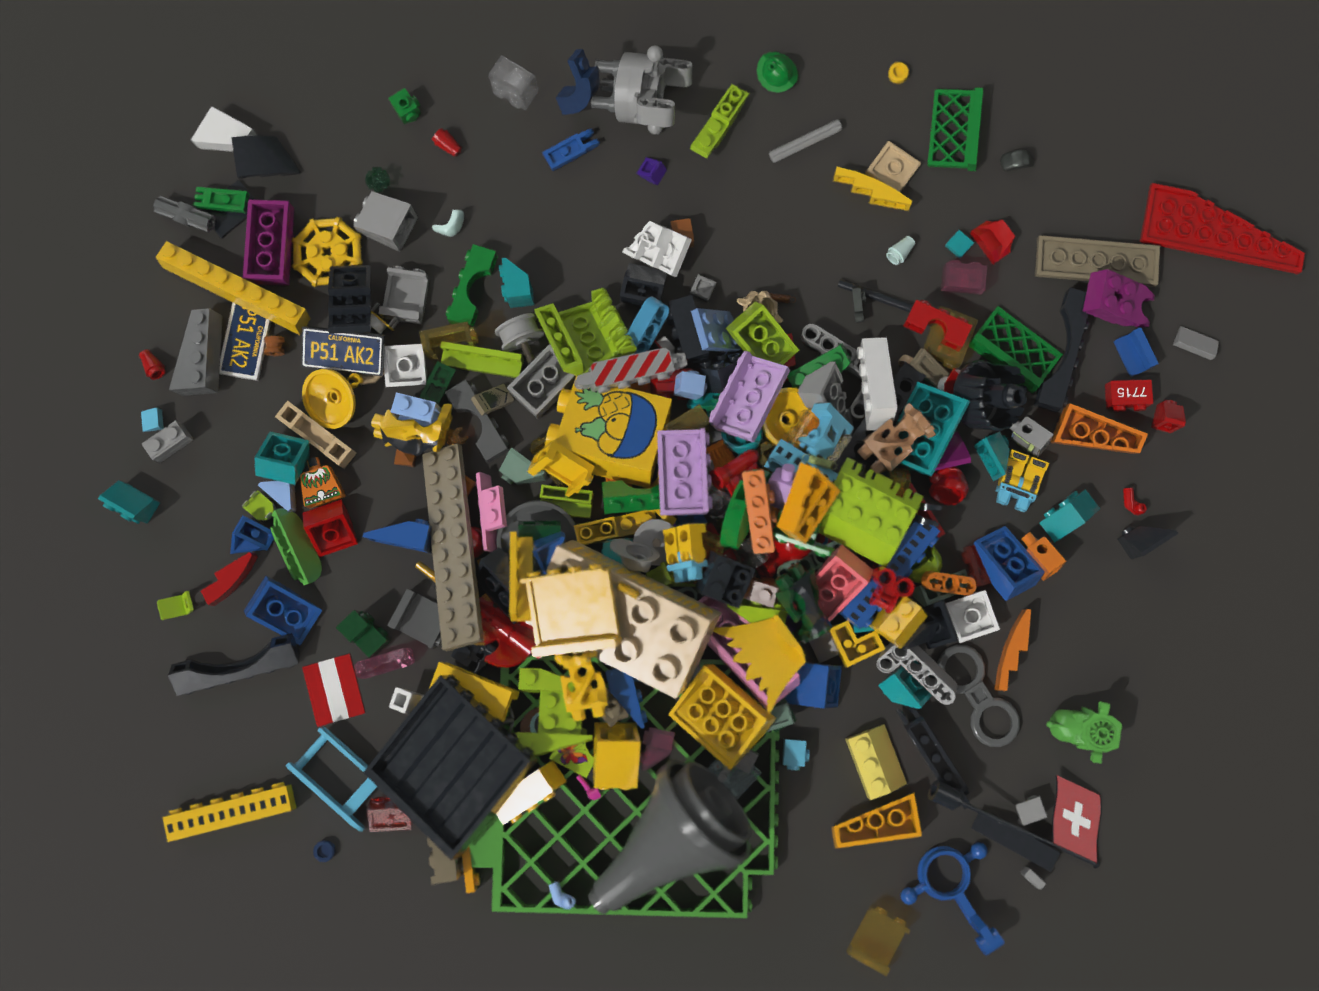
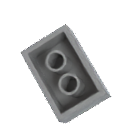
M549 344L507 389L510 394L539 420L559 399L562 388L569 389L574 384L576 375L563 372Z

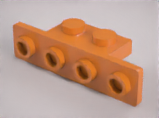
M763 469L744 471L742 476L753 552L755 554L774 552L775 546L772 530L778 521L777 511H773L772 503H775L774 491L770 490L769 484H766Z

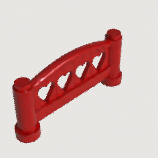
M749 449L722 467L717 466L709 472L712 484L718 489L726 486L732 497L739 481H743L742 473L744 471L760 470L756 464L759 459L758 452L755 449ZM775 549L774 552L760 553L763 559L755 564V569L761 578L764 576L772 578L775 576L779 566L787 562L778 556L779 553Z

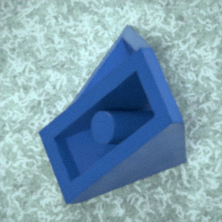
M242 515L232 532L230 554L259 550L267 551L274 540L271 529Z
M560 531L533 541V553L543 574L547 571L556 547L563 544L565 532Z

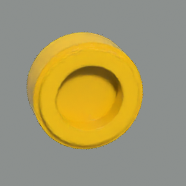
M896 62L891 65L888 77L893 83H903L908 77L909 69L904 63Z

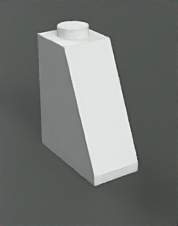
M211 107L191 140L200 149L233 151L231 137L257 136V134L247 125Z

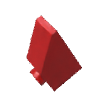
M1165 400L1157 404L1151 428L1173 433L1185 427L1186 420L1183 406L1177 405V402L1172 400Z

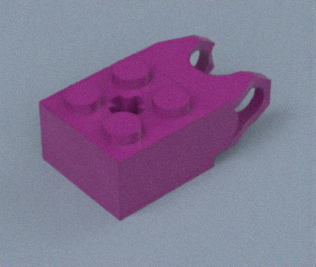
M1109 269L1096 271L1090 274L1083 312L1112 324L1145 328L1149 327L1150 322L1142 313L1143 301H1154L1155 295L1145 285Z

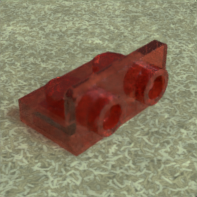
M975 545L964 547L962 558L964 563L968 564L970 571L967 573L968 577H972L976 581V587L991 584V580Z
M377 797L370 799L367 808L370 832L412 830V821L389 798Z

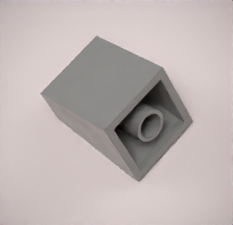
M371 191L370 195L364 199L361 213H358L354 219V228L358 233L400 252L418 217L411 204Z

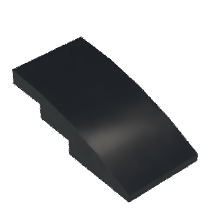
M371 265L330 266L328 284L329 334L371 332Z

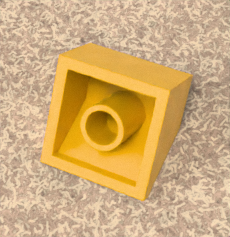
M899 596L893 611L888 614L885 612V609H882L875 615L869 627L901 649L927 618V615L919 605L909 598Z

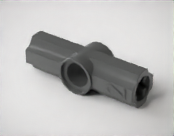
M159 196L153 205L154 212L172 218L173 221L189 227L193 226L210 233L216 224L215 216L199 211L197 208L180 201L178 203Z

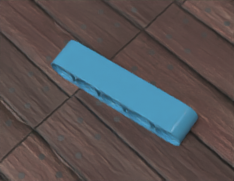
M649 297L645 300L626 335L631 336L637 348L634 354L646 352L650 349L668 317L669 307L655 297Z

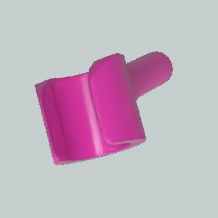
M581 775L577 776V779L583 785L591 800L601 798L598 788L594 787L591 789Z

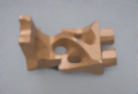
M910 403L905 406L904 416L895 426L892 424L893 421L889 419L862 440L864 444L857 452L864 460L872 454L877 457V460L870 465L875 474H880L886 469L891 472L913 451L911 445L918 437L925 435L927 438H931L936 435L933 431V426ZM889 429L890 431L886 437L882 438V432ZM901 431H907L909 436L906 439H900L898 434ZM901 447L902 453L895 455L894 450Z

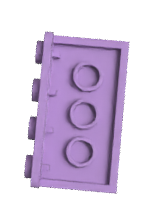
M744 351L742 356L738 358L737 366L729 376L728 383L724 391L721 392L715 409L710 413V424L715 430L755 442L790 369L787 366L754 357L750 352Z
M700 428V430L657 431L660 516L707 514L708 508H712V496H708L707 488L711 487V475H707V466H710V454H706V446H709V433H705V428Z

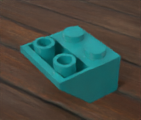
M502 258L499 272L504 285H501V290L505 302L509 303L510 308L534 305L533 289L528 274L507 258Z
M120 480L98 498L104 502L103 507L113 512L116 511L121 514L122 518L137 524L140 521L148 524L160 504L159 501Z

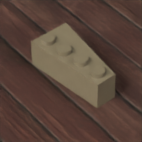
M427 837V844L429 847H432L429 865L432 866L435 872V876L431 877V885L458 880L464 871L461 857L450 860Z

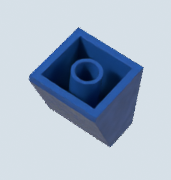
M805 662L797 671L800 675V685L785 696L788 704L824 709L838 707L842 666Z

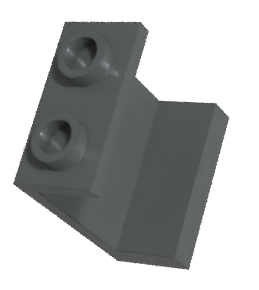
M406 589L387 626L403 632L432 649H435L436 646L439 647L442 642L438 604L412 590Z

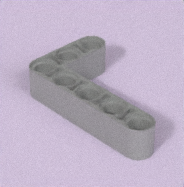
M808 324L804 327L801 334L802 343L821 355L829 351L823 347L824 342H830L833 348L843 343L852 360L845 370L862 380L857 364L861 363V361L857 358V350L815 324ZM808 331H812L815 333L816 337L814 339H809L806 337L805 333ZM862 389L849 408L852 421L860 422L865 418ZM861 407L863 415H856L853 408Z

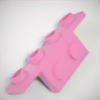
M478 472L476 473V487L478 489L482 546L484 551L491 553L497 549L496 530L507 527L503 487H492L491 476Z

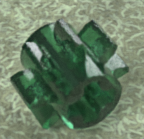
M372 167V170L368 171L365 176V182L369 189H374V192H383V189H388L390 176L381 167Z

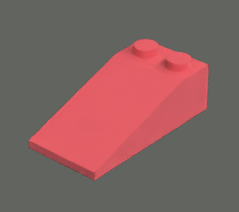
M842 544L815 573L819 590V600L817 602L829 621L869 583L874 571ZM793 602L794 609L797 611L798 608L796 604Z

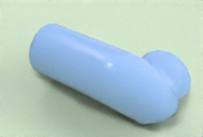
M559 882L549 884L555 905L564 909H571L575 906L574 897L563 893Z

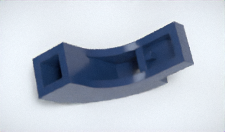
M576 49L567 60L576 86H564L556 96L563 115L574 114L583 110L599 88L597 66L590 67L583 49Z

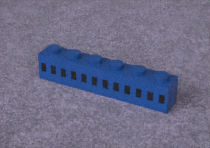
M913 521L888 563L887 568L894 571L896 576L908 578L913 571L911 569L912 565L915 562L920 563L926 555L924 553L925 549L928 546L932 547L938 541L939 537H937V534L940 530L935 526ZM886 571L880 575V581L884 582L888 578ZM872 577L869 583L839 613L857 629L867 628L874 620L871 617L876 610L880 612L883 609L877 605L872 606L869 604L871 595L878 586Z

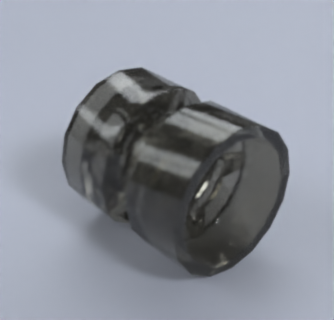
M751 532L747 533L739 549L733 548L737 556H742V564L754 569L765 563L770 557L768 553L755 554L753 552Z

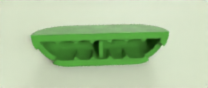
M283 508L274 510L271 515L274 517V526L270 528L290 575L294 580L298 579L302 582L303 585L315 582L321 575L322 566L316 550L303 527L302 520L293 511L288 512Z

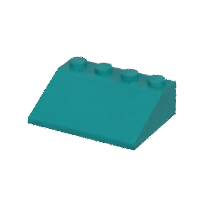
M917 382L906 405L910 403L915 409L920 411L924 418L933 426V431L936 435L931 438H927L925 435L918 437L911 445L913 451L898 465L908 470L932 476L970 401ZM903 409V411H902V413H901V415H900L898 421H900V420L903 418L904 413H905V412H904V409ZM901 431L898 436L900 439H906L909 433ZM901 447L894 450L895 455L902 453Z

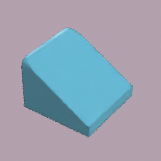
M152 408L141 412L143 432L164 429L163 414L160 408Z

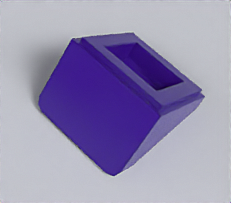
M646 157L637 175L658 185L667 169L662 162Z

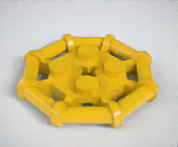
M337 216L332 219L318 220L312 218L305 228L295 238H292L294 261L292 267L309 280L314 287L329 284V277H322L323 273L330 272V266H344L346 262H350L348 266L362 265L363 263L361 260L360 244L362 237L360 233H356L343 222L341 217ZM319 227H333L332 232H320ZM339 229H341L350 238L347 240H343L338 235ZM314 230L316 235L308 243L303 242ZM353 244V257H349L347 249L348 246ZM301 247L306 248L307 259L303 261L301 258ZM331 248L330 252L332 254L330 256H323L324 249ZM311 264L317 269L316 275L311 273L306 266Z

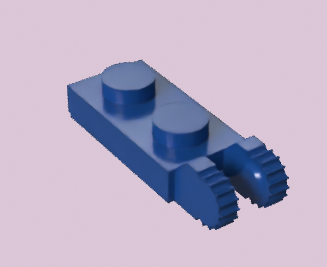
M588 129L580 134H575L544 151L543 156L551 170L555 171L586 154L587 151H591L599 146L600 142L598 139H594L586 144L582 143V141L594 134L593 130Z

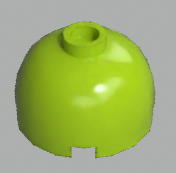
M928 546L924 551L926 555L921 562H915L912 565L911 569L913 571L908 578L914 583L921 584L922 575L926 571L940 572L942 557L934 546Z

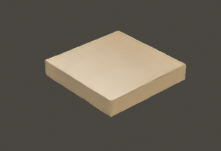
M888 141L865 174L901 192L919 168L921 162Z

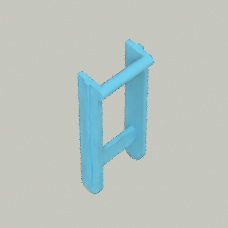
M320 727L317 731L321 736L296 764L288 763L286 766L353 828L362 832L365 827L353 816V813L377 786L367 778L342 806L302 770L327 740L363 772L369 766L326 727Z

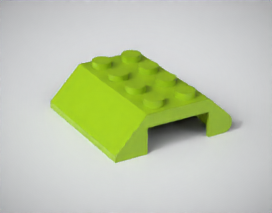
M605 288L591 291L592 302L561 312H557L554 303L534 309L563 372L576 376L588 372L594 362L632 355L636 352L637 348L631 336L625 335L627 328L616 307L611 305L612 300Z
M847 457L834 482L840 493L822 518L818 533L887 567L915 516L923 496L915 492L910 499L912 490L909 488L903 494V498L897 496L896 493L900 489V484L896 482L893 489H890L893 480L879 473L872 480L871 477L874 473L872 469L867 471L865 479L858 476L862 469V464L858 463L855 470H853L852 467L855 461Z

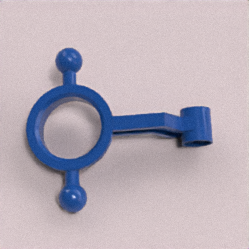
M976 842L971 846V851L964 856L958 850L948 846H937L928 850L920 859L917 868L920 884L914 888H904L901 891V900L908 905L914 904L917 901L918 895L924 891L938 900L955 899L969 924L978 933L979 936L975 938V941L985 956L1004 945V941L994 927L988 929L987 925L975 913L963 893L970 882L968 863L975 858H985L988 853L986 845ZM941 855L955 857L962 867L961 882L950 892L936 891L928 880L927 873L930 863Z

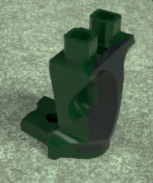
M797 563L788 568L792 579L786 573L775 580L779 587L775 595L795 623L800 621V618L802 619L803 623L798 625L797 629L791 634L797 642H801L803 645L827 633L832 628V625L821 611L817 602L819 600V590L815 572L812 569L805 571L801 564ZM793 602L796 604L798 608L797 611L794 609Z

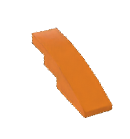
M1031 609L1022 610L1011 628L999 661L994 690L1007 691L1009 671L1018 670L1019 651H1028Z

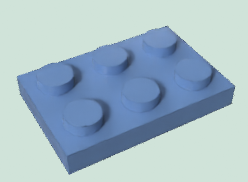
M701 308L691 311L702 350L736 352L741 349L725 329L734 321L730 311Z

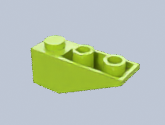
M743 598L739 609L727 605L728 608L750 623L759 622L778 615L785 624L788 612L780 602L772 608Z

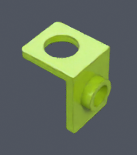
M185 591L179 596L157 601L161 620L188 615L194 610L189 591Z

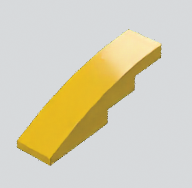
M836 167L833 181L852 184L851 192L870 196L869 204L909 210L912 200L896 189L862 173Z

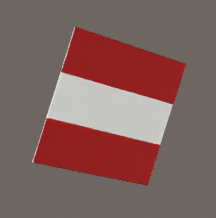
M350 654L302 667L317 727L365 714Z

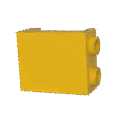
M552 440L533 457L527 472L535 476L543 469L568 485L565 495L570 497L572 494L578 493L584 485L588 486L593 479L592 472L595 466Z

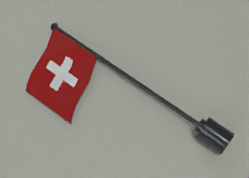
M1055 775L1056 798L1052 817V842L964 802L960 790L939 780L934 781L929 789L928 799L950 810H955L961 805L1083 860L1093 865V868L1100 866L1097 860V833L1101 813L1100 795L1058 775Z

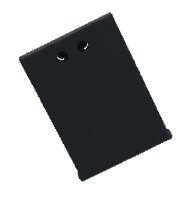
M239 180L227 188V190L247 191L249 193V200H255ZM199 210L216 217V224L213 230L221 239L247 219V212Z

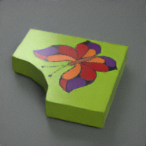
M582 727L581 735H586L587 729ZM586 743L554 751L549 759L587 778L593 766L594 756L590 754Z

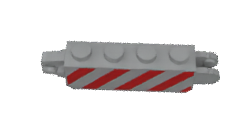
M660 348L594 362L587 373L576 377L574 386L579 390L591 388L592 392L598 391L601 394L611 391L610 388L618 387V389L628 388L632 383L638 382V385L647 384L651 379L658 378V381L669 379L675 370L686 367L687 360L685 353L671 354L667 348Z

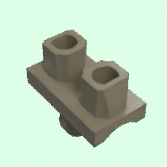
M606 689L608 703L605 705V716H602V718L612 727L619 720L627 718L628 713L611 694L610 690Z

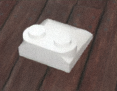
M423 344L385 346L384 374L386 387L426 385L428 372Z
M986 590L946 603L959 638V643L1000 630Z

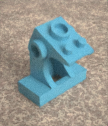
M830 403L814 404L811 410L820 421L817 430L814 429L809 432L808 436L798 437L797 439L801 442L799 445L801 448H807L806 453L826 459L834 453L841 435L851 434L854 427Z

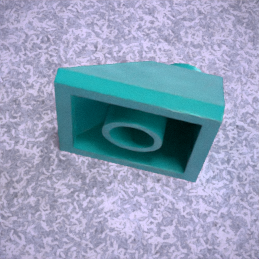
M1000 432L982 439L974 446L993 482L1006 474L1008 465L1009 442Z
M902 665L896 668L878 685L891 702L920 709L932 696Z

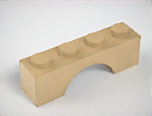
M289 401L284 404L275 416L305 440H309L310 444L343 469L356 455L354 450Z

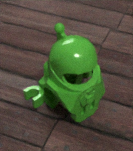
M1099 701L1098 713L1086 707H1081V710L1059 709L1052 714L1050 721L1047 722V727L1050 728L1051 734L1058 740L1075 744L1080 749L1092 750L1090 760L1101 764L1102 752L1119 748L1122 724L1111 715H1108L1110 704Z

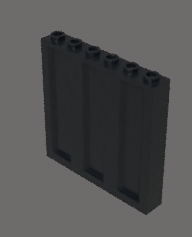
M440 675L363 773L450 860H454L462 856L536 764L538 759L534 756L535 753L530 747L520 744L519 737L512 731H508L499 718L493 717L489 713L487 706L478 703L474 699V694L471 691L463 689L459 685L460 681L455 676Z

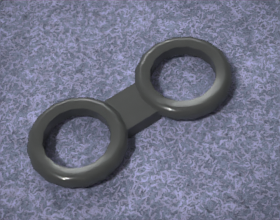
M956 644L946 648L940 654L937 664L944 671L948 658L956 653L969 655L976 664L974 679L966 685H957V693L965 694L974 708L971 715V729L974 736L981 743L989 747H1002L1009 744L1017 736L1020 729V718L1017 710L1010 702L1002 698H993L982 682L985 676V663L982 656L976 649L968 645ZM991 706H999L1005 709L1011 719V727L1008 733L998 739L987 737L979 725L982 712Z

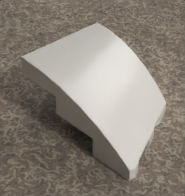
M649 221L643 227V230L634 237L635 241L630 247L624 248L623 253L658 268L671 276L677 277L692 239Z

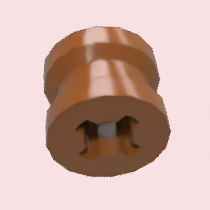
M264 337V342L266 343L265 355L282 356L285 354L283 349L284 337Z

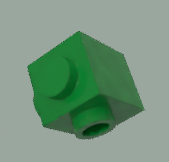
M406 88L388 98L404 124L415 121L421 115L418 109L421 106L415 96L411 97Z

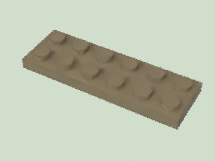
M1039 235L1037 238L1035 277L1089 281L1092 272L1109 269L1145 286L1156 287L1159 275L1160 246Z

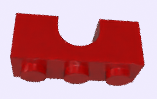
M917 299L903 325L922 335L927 325L937 324L943 329L944 333L940 343L958 352L963 347L973 326L962 317H953L947 310L942 308L936 309L928 301H919Z

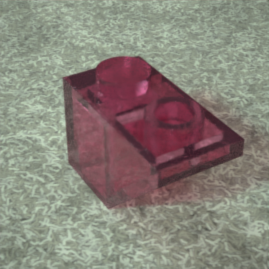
M652 727L649 728V731L644 732L643 744H646L645 753H640L639 765H642L643 771L648 770L671 754L675 732Z

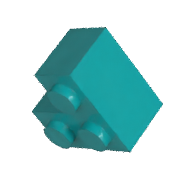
M1086 489L1080 493L1074 491L1058 504L1060 508L1057 510L1051 508L1044 513L1045 518L1040 524L1055 543L1086 523L1100 510V507Z

